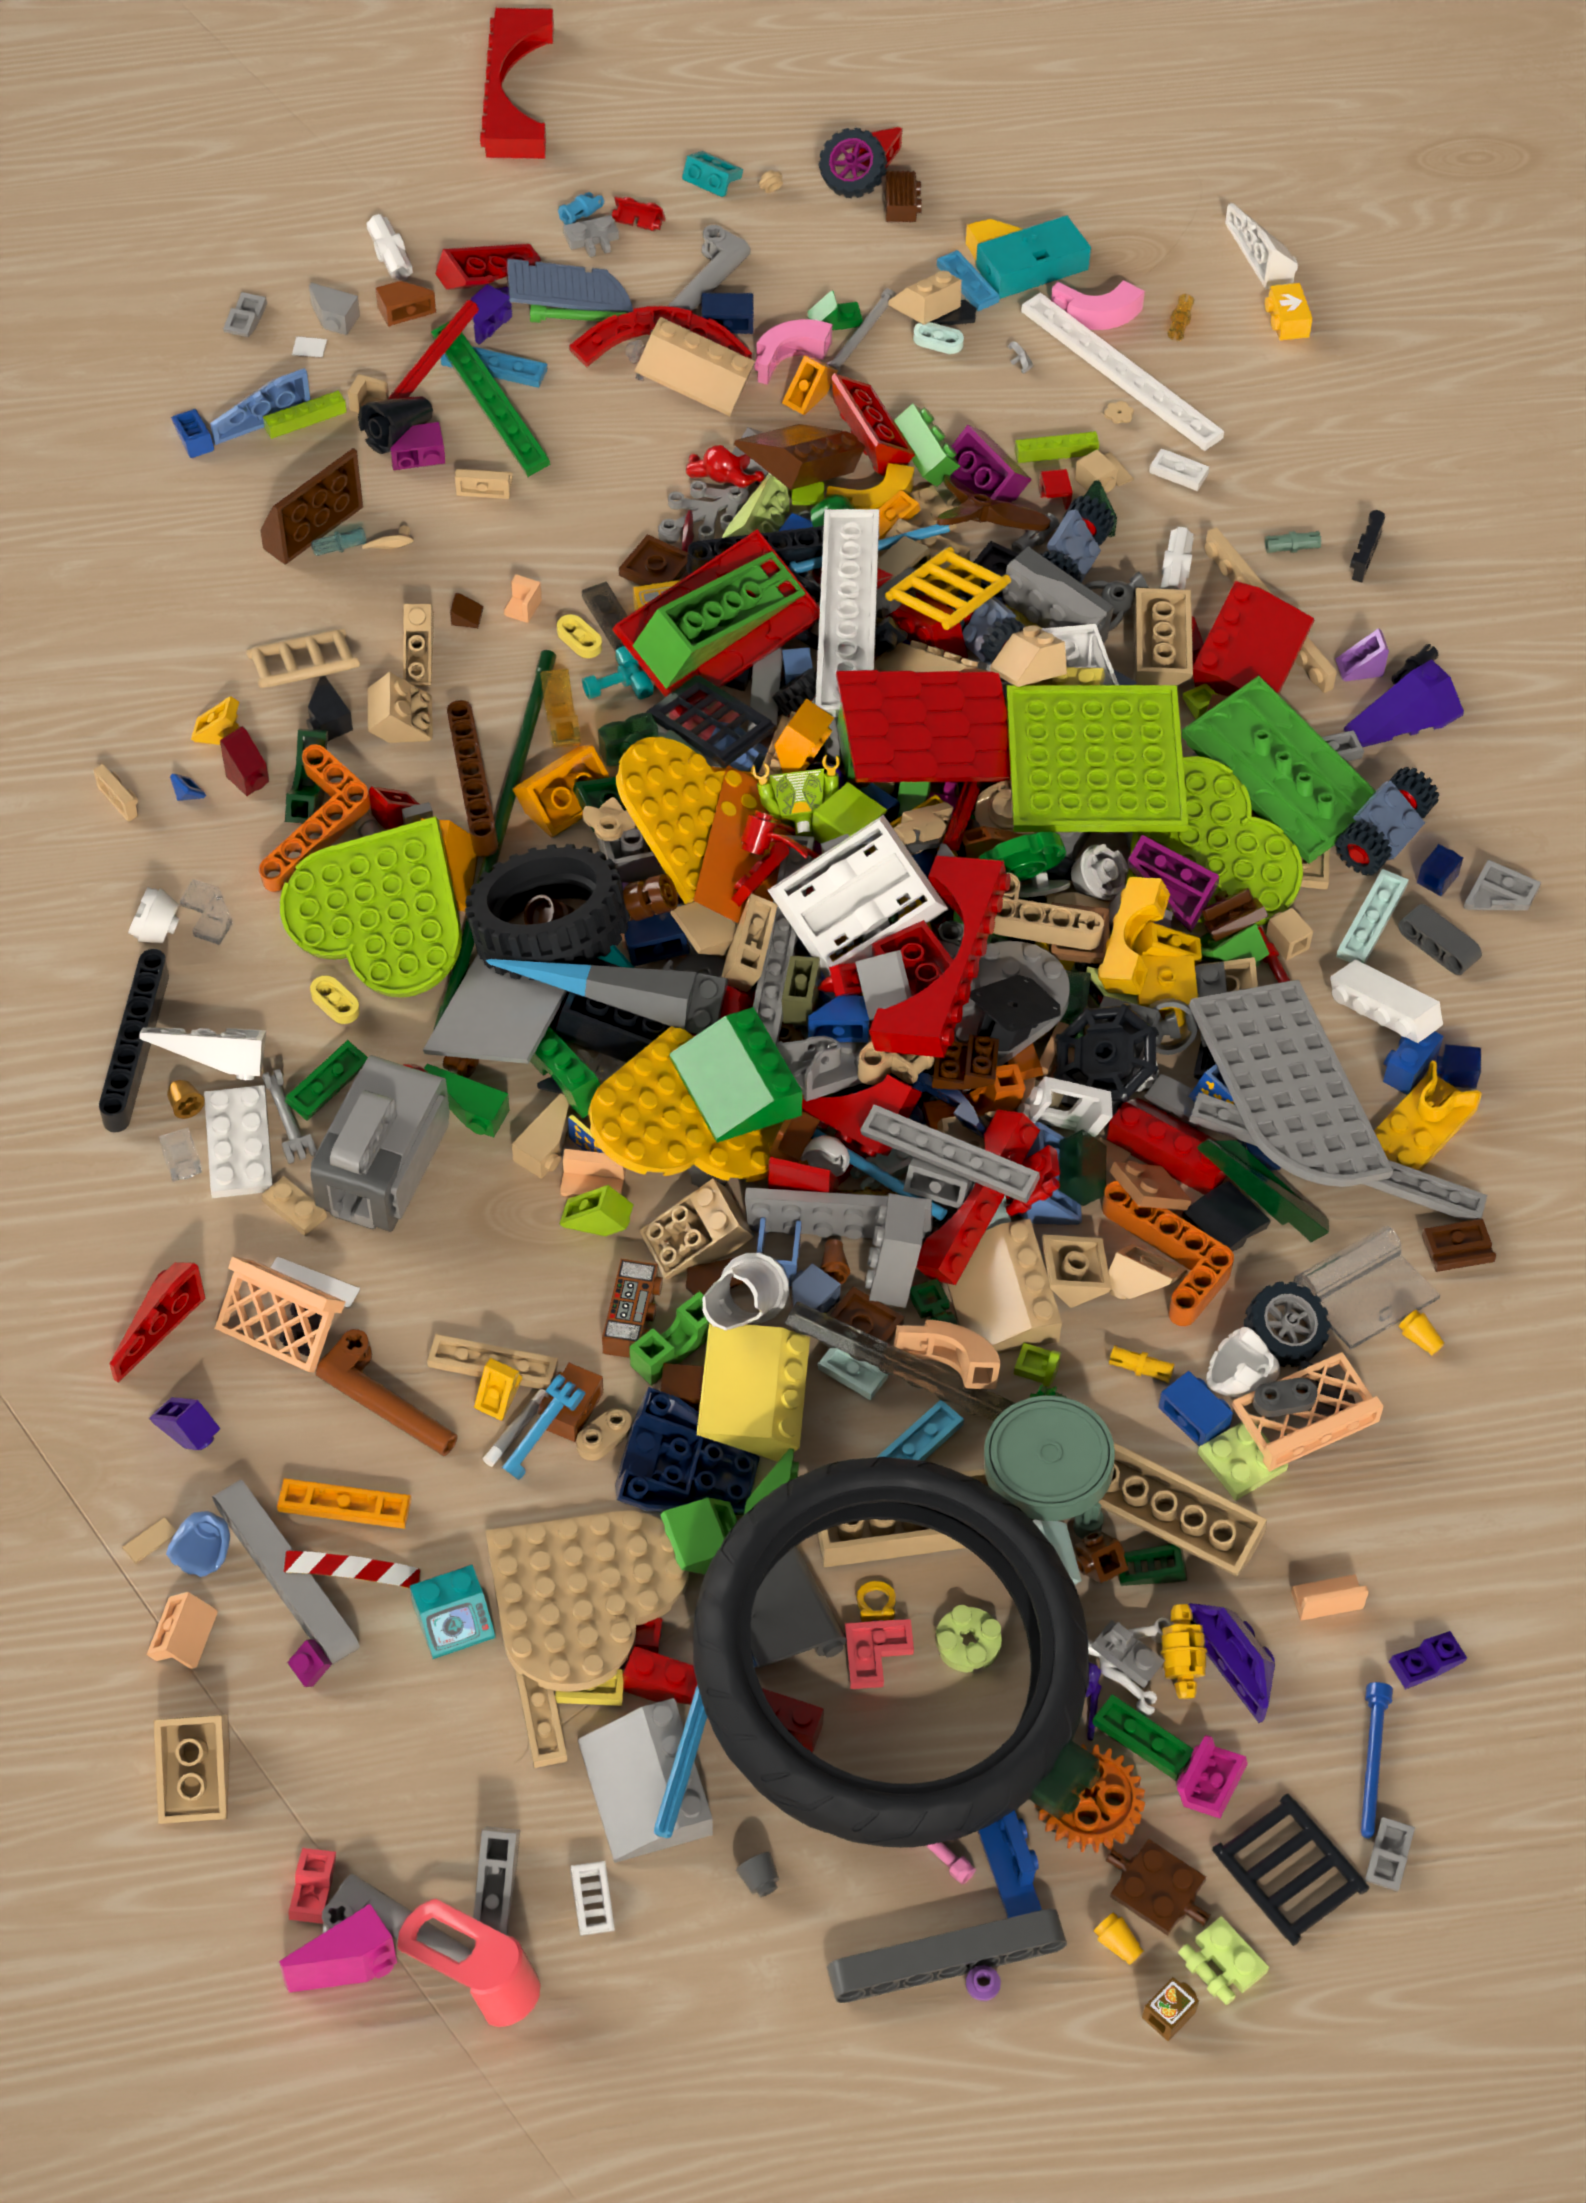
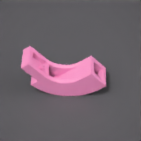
M1123 280L1108 294L1089 296L1057 282L1052 287L1051 301L1089 330H1106L1122 326L1133 320L1143 309L1145 291Z
M810 319L792 320L776 325L764 333L757 342L755 371H758V382L768 385L777 365L788 357L805 355L824 360L832 344V324Z

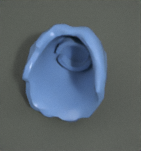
M209 1511L192 1513L181 1523L168 1545L167 1557L171 1563L179 1566L187 1574L203 1577L216 1572L224 1563L229 1548L230 1531L228 1523L223 1518Z

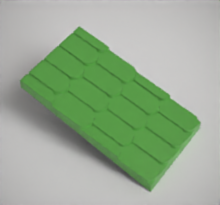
M1257 676L1182 729V738L1186 741L1187 746L1197 755L1218 761L1233 771V774L1242 785H1245L1248 791L1252 810L1262 819L1281 828L1292 844L1296 845L1300 856L1308 864L1333 847L1339 836L1352 822L1356 823L1353 817L1376 792L1260 676Z

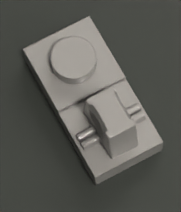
M1113 1620L1108 1623L1091 1645L1095 1651L1143 1688L1165 1661L1140 1640L1134 1638L1133 1633L1122 1626L1120 1622L1115 1623Z

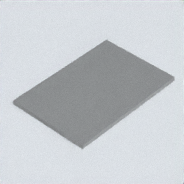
M477 954L426 1043L423 1052L429 1055L529 1064L568 991L537 980H529L525 976H522L519 980L511 978L510 973H506L503 976L497 974L494 967L489 969L485 966L483 959H480Z

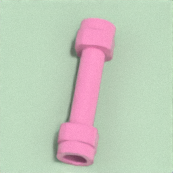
M942 1842L926 1845L950 1868L949 1874L962 1885L974 1875L976 1869L964 1856L958 1858Z

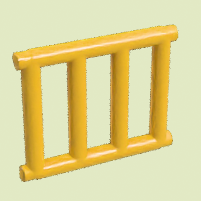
M947 547L885 593V597L888 601L896 600L942 623V627L945 630H949L1011 583V578L1006 574L1000 576L956 554L952 547ZM947 561L991 583V585L983 589L939 566ZM930 574L974 597L966 602L923 580V578ZM914 587L957 610L949 615L905 592Z

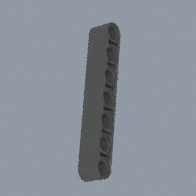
M1044 1909L840 1958L828 1964L827 1971L836 2002L848 2003L968 1974L970 1970L977 1966L983 1965L993 1968L1051 1954L1065 1948L1067 1941L1057 1910Z

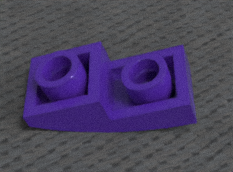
M1451 1631L1424 1639L1419 1647L1393 1655L1389 1660V1664L1403 1687L1408 1689L1453 1669L1465 1662L1467 1657Z

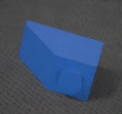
M837 996L809 1015L808 1038L826 1036L839 1042H868L869 1017L864 996Z

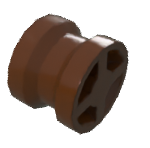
M445 1056L443 1068L450 1072L456 1071L457 1075L469 1078L477 1068L479 1059Z

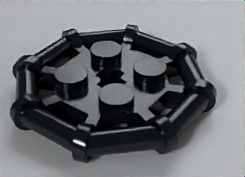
M1123 1003L1121 1006L1089 1008L1087 1006L1054 1039L1056 1042V1071L1053 1076L1055 1079L1080 1084L1072 1076V1074L1080 1071L1088 1079L1085 1086L1096 1088L1097 1084L1115 1082L1117 1089L1106 1090L1111 1092L1112 1101L1128 1102L1130 1101L1129 1097L1152 1074L1155 1075L1159 1069L1156 1066V1037H1158L1159 1032L1156 1027L1150 1026L1136 1014L1129 1004ZM1115 1018L1112 1023L1096 1024L1095 1020ZM1128 1021L1139 1032L1132 1035L1129 1032L1127 1033L1123 1029L1124 1022ZM1089 1023L1088 1033L1083 1038L1080 1036L1078 1039H1075L1074 1037ZM1143 1041L1144 1060L1136 1058V1045ZM1072 1047L1075 1048L1074 1062L1068 1064V1048ZM1105 1047H1108L1110 1052H1112L1111 1056L1106 1059L1098 1056L1099 1053L1104 1051ZM1133 1067L1139 1068L1140 1070L1123 1086L1121 1079L1129 1076Z

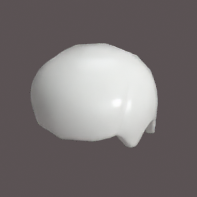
M822 1135L813 1138L803 1151L801 1161L807 1160L809 1166L830 1170L838 1177L847 1170L850 1156L847 1148L839 1139Z

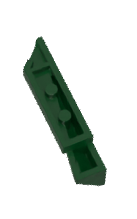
M1207 1139L1197 1146L1201 1153L1282 1226L1289 1222L1310 1242L1328 1234L1329 1219L1303 1202L1299 1196L1237 1140L1213 1141Z

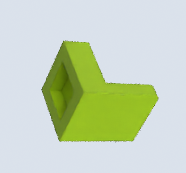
M824 482L792 489L793 505H813L814 507L824 499Z

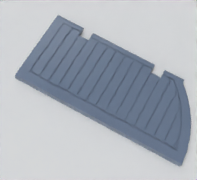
M507 259L509 302L579 310L633 312L626 290L608 270L592 268V272H585V267L536 262L535 266H529V261Z

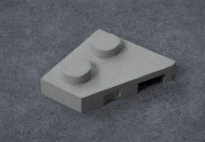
M1488 860L1465 901L1464 909L1528 910L1540 889L1541 882Z

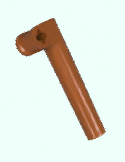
M352 1329L344 1333L331 1351L319 1362L315 1372L316 1376L440 1455L446 1456L449 1454L457 1442L458 1435L363 1373L362 1370L372 1359L368 1336L359 1329Z

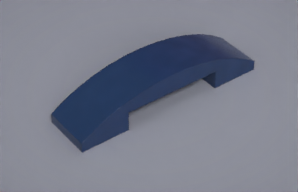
M924 1072L918 1075V1080L915 1083L908 1084L922 1092L920 1098L927 1092L955 1108L956 1110L953 1113L962 1126L984 1138L987 1127L960 1091L931 1088L933 1075ZM890 1073V1074H889L890 1076H893V1077H895V1078L901 1080L900 1078H898V1077H897L896 1075H894L893 1073Z

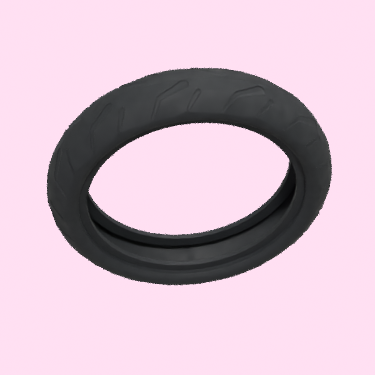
M874 1457L834 1462L794 1478L762 1498L737 1521L713 1557L701 1586L694 1617L693 1665L704 1710L715 1736L732 1763L764 1797L783 1812L808 1827L842 1839L880 1847L913 1848L962 1838L990 1826L1012 1811L1017 1810L1049 1779L1072 1742L1082 1716L1089 1685V1641L1084 1611L1074 1582L1053 1545L1020 1508L982 1482L948 1467L920 1460ZM872 1519L896 1520L924 1526L942 1533L965 1546L989 1566L1004 1584L1021 1615L1030 1650L1031 1672L1028 1696L1019 1724L1011 1737L993 1754L968 1770L951 1777L914 1784L887 1783L855 1776L832 1766L804 1747L778 1719L763 1693L753 1664L750 1636L752 1608L759 1587L776 1563L802 1541L823 1530L845 1523Z

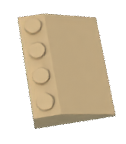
M1025 1219L1003 1223L986 1230L957 1284H947L958 1325L972 1330L985 1338L995 1348L997 1353L1019 1350L1022 1348L1023 1343L1040 1346L1059 1342L1062 1320L1053 1291L1049 1286L1048 1275L1031 1220Z

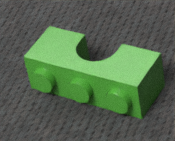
M700 1291L676 1309V1318L664 1333L660 1335L652 1328L630 1346V1366L651 1386L662 1378L663 1363L679 1364L707 1342L710 1322L706 1320L702 1311V1297L704 1295Z

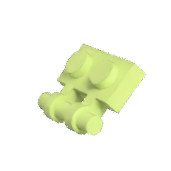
M1222 1916L1196 1936L1195 1943L1202 1949L1200 1952L1196 1953L1189 1944L1184 1945L1178 1952L1187 1962L1185 1964L1186 1968L1192 1974L1197 1973L1208 1985L1206 1989L1213 1997L1218 1996L1225 2005L1231 2003L1236 1997L1229 1988L1232 1983L1241 1993H1244L1269 1970V1966ZM1212 1960L1223 1974L1218 1976L1207 1963Z

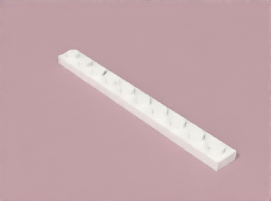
M1042 293L1037 294L1022 304L1021 312L1201 449L1206 451L1223 439L1224 431Z

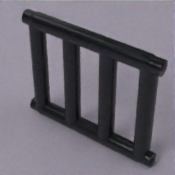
M1287 1793L1280 1799L1281 1804L1225 1845L1222 1843L1215 1845L1212 1851L1292 1946H1295L1302 1939L1300 1936L1302 1933L1358 1892L1362 1895L1370 1887L1297 1801ZM1288 1815H1291L1303 1830L1246 1871L1234 1855ZM1310 1841H1313L1325 1856L1268 1897L1256 1881ZM1335 1866L1348 1882L1291 1924L1278 1908Z

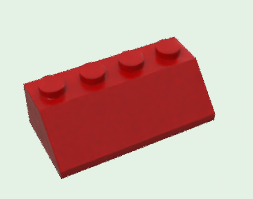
M834 373L831 377L834 403L840 411L841 418L851 428L850 432L858 438L859 442L866 446L863 453L870 458L873 463V469L878 474L885 476L888 463L907 466L915 456V453L872 386Z
M1138 1097L1123 1103L1109 1122L1108 1141L1125 1149L1133 1157L1148 1165L1162 1166L1172 1178L1203 1195L1220 1186L1227 1177L1223 1171L1197 1149V1146L1207 1139L1218 1140Z

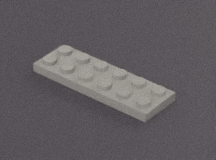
M746 1188L745 1192L747 1224L751 1231L759 1233L760 1219L764 1217L766 1218V1233L781 1232L795 1235L796 1221L798 1220L802 1221L801 1234H813L819 1237L845 1236L850 1239L873 1238L875 1226L881 1227L882 1225L877 1223L880 1205L886 1206L888 1196ZM925 1199L926 1207L922 1242L926 1241L927 1237L932 1235L933 1232L932 1199Z

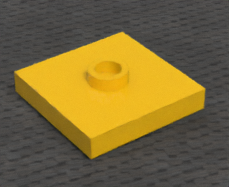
M1140 956L1148 971L1141 995H1137L1138 1005L1148 1007L1153 1002L1164 998L1178 999L1189 1005L1192 998H1198L1194 956ZM1166 1007V1008H1163V1009H1160V1010H1182V1009L1176 1008V1007Z

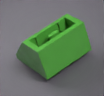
M713 1498L695 1501L666 1510L660 1514L665 1526V1533L670 1539L675 1553V1560L680 1569L706 1574L722 1542L737 1523L731 1503Z

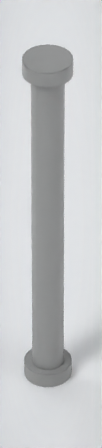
M885 289L883 291L880 301L833 361L827 363V365L838 370L837 374L840 373V367L889 306L888 301L896 296L893 290Z

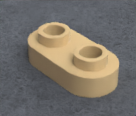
M610 1408L582 1429L576 1438L579 1455L591 1461L601 1459L628 1438L632 1426L630 1413L622 1408ZM615 1419L621 1420L618 1424H614L611 1421ZM590 1438L597 1439L594 1443H590L587 1440Z

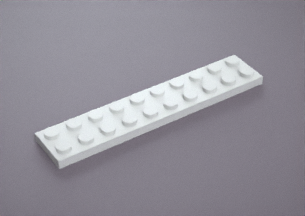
M879 509L825 510L815 705L833 717H838L841 703L836 671L874 670Z

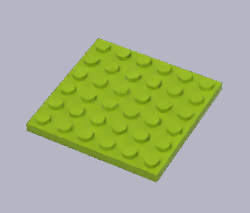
M1007 685L1006 699L1013 832H1187L1188 816L1177 685H1023L1019 687Z

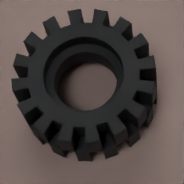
M813 668L808 669L772 696V699L785 716L791 714V711L798 710L806 699L812 700L816 696L817 673Z

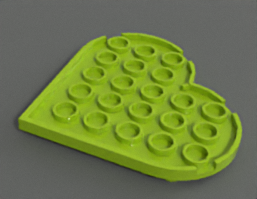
M1183 757L1188 816L1187 832H1133L1130 855L1141 836L1144 835L1219 875V885L1206 907L1216 902L1214 896L1219 891H1226L1229 896L1244 888H1249L1252 897L1257 898L1263 904L1268 914V917L1256 922L1257 926L1268 924L1269 919L1278 912L1283 913L1288 910L1299 893L1303 877V866L1296 845H1293L1284 834V831L1275 824L1264 819L1251 817L1252 808L1248 791L1230 768L1218 761L1205 757ZM1130 869L1127 872L1126 884L1129 877H1137ZM1202 914L1198 922L1204 923L1206 920Z
M436 816L318 850L299 862L295 867L296 871L288 883L285 882L280 897V916L290 938L302 950L313 956L332 960L347 958L356 976L367 987L379 994L402 998L424 993L439 984L449 974L457 961L462 943L461 924L440 823Z

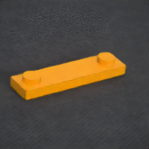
M284 1478L277 1510L283 1513L405 1529L412 1499L411 1495Z

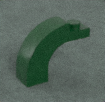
M298 730L296 769L292 788L286 793L285 822L303 824L323 805L325 791L306 774L302 754L306 747L314 744L321 745L327 750L328 731ZM316 759L311 761L310 764L318 765L322 760Z

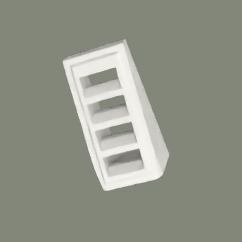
M605 1861L572 1865L570 1873L580 1936L615 1931ZM599 1876V1882L580 1883V1878ZM601 1889V1895L582 1897V1891ZM603 1902L604 1908L584 1911L585 1904ZM605 1915L606 1922L586 1925L585 1918Z

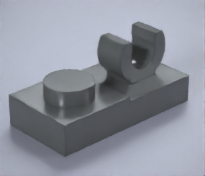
M907 568L877 590V617L884 619L900 607L902 603L896 600L888 601L885 593L913 573L915 569ZM914 587L905 592L915 598L916 593L922 596L925 595L924 592Z

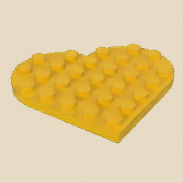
M665 737L644 738L631 745L620 758L619 771L616 775L617 790L625 808L663 870L674 882L679 896L684 904H688L694 901L726 770L714 772L701 754L696 753L688 746L676 740ZM734 770L728 771L725 775L726 782L733 787L739 786L742 782L740 774ZM744 794L741 797V803L747 809H754L757 802L752 795ZM724 801L721 804V809L726 815L734 816L736 814V808L731 802Z
M672 1026L604 1081L598 1087L591 1100L588 1115L590 1117L592 1137L599 1148L610 1159L631 1171L644 1175L647 1171L663 1172V1176H669L683 1172L695 1165L707 1174L727 1181L731 1177L746 1179V1182H753L769 1176L770 1157H773L769 1155V1152L783 1122L716 1143L669 1058L671 1052L694 1037L684 1029Z

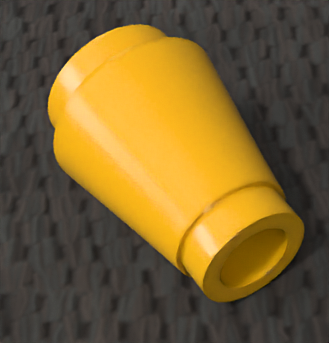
M1417 1309L1412 1311L1398 1326L1403 1331V1336L1428 1352L1431 1356L1445 1344L1425 1313L1421 1314Z
M1114 1912L1094 1929L1095 1934L1099 1937L1097 1941L1122 1960H1125L1128 1965H1131L1144 1952L1123 1917L1119 1918Z

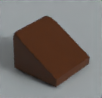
M455 593L450 611L451 625L478 629L484 606L460 593Z

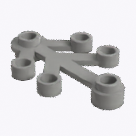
M697 480L690 485L691 496L696 499L707 497L717 500L708 502L686 499L681 492L675 491L669 494L668 505L674 510H695L692 512L693 524L705 518L704 524L698 528L699 540L714 539V526L718 511L727 507L726 513L720 518V526L726 531L730 524L727 521L731 522L737 515V511L749 499V494L745 488L729 486L725 490L708 488L703 481ZM686 515L677 520H663L658 527L659 539L668 544L677 542L680 538V530L684 528Z

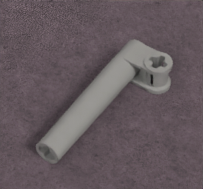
M709 225L703 230L705 243L702 245V254L706 258L711 259V261L674 298L668 307L693 311L702 302V293H711L750 255L751 250L748 243L744 239L724 230L721 226Z
M350 1874L322 1911L323 1933L371 1904L391 1936L398 1939L399 1931L412 1911L356 1875ZM427 1921L420 1927L417 1933L418 1941L457 1962L465 1960L473 1952Z

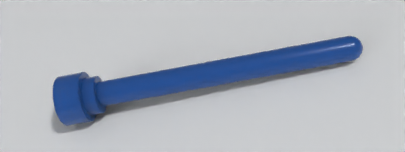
M1381 1682L1367 1684L1365 1695L1368 1707L1371 1708L1361 1835L1366 1839L1372 1838L1375 1832L1384 1711L1392 1703L1393 1687Z

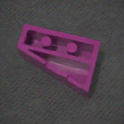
M1144 835L1141 836L1128 859L1129 869L1137 877L1162 879L1170 893L1166 908L1173 912V915L1191 933L1202 915V910L1207 906L1219 885V875Z

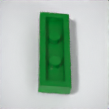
M347 1040L286 1096L285 1102L308 1121L359 1073L368 1057Z
M1113 1694L1093 1718L1092 1724L1175 1781L1191 1761L1194 1750L1192 1747Z

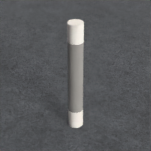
M539 1389L483 1457V1461L487 1465L492 1467L538 1412L541 1400L545 1396L549 1397V1394L544 1389Z

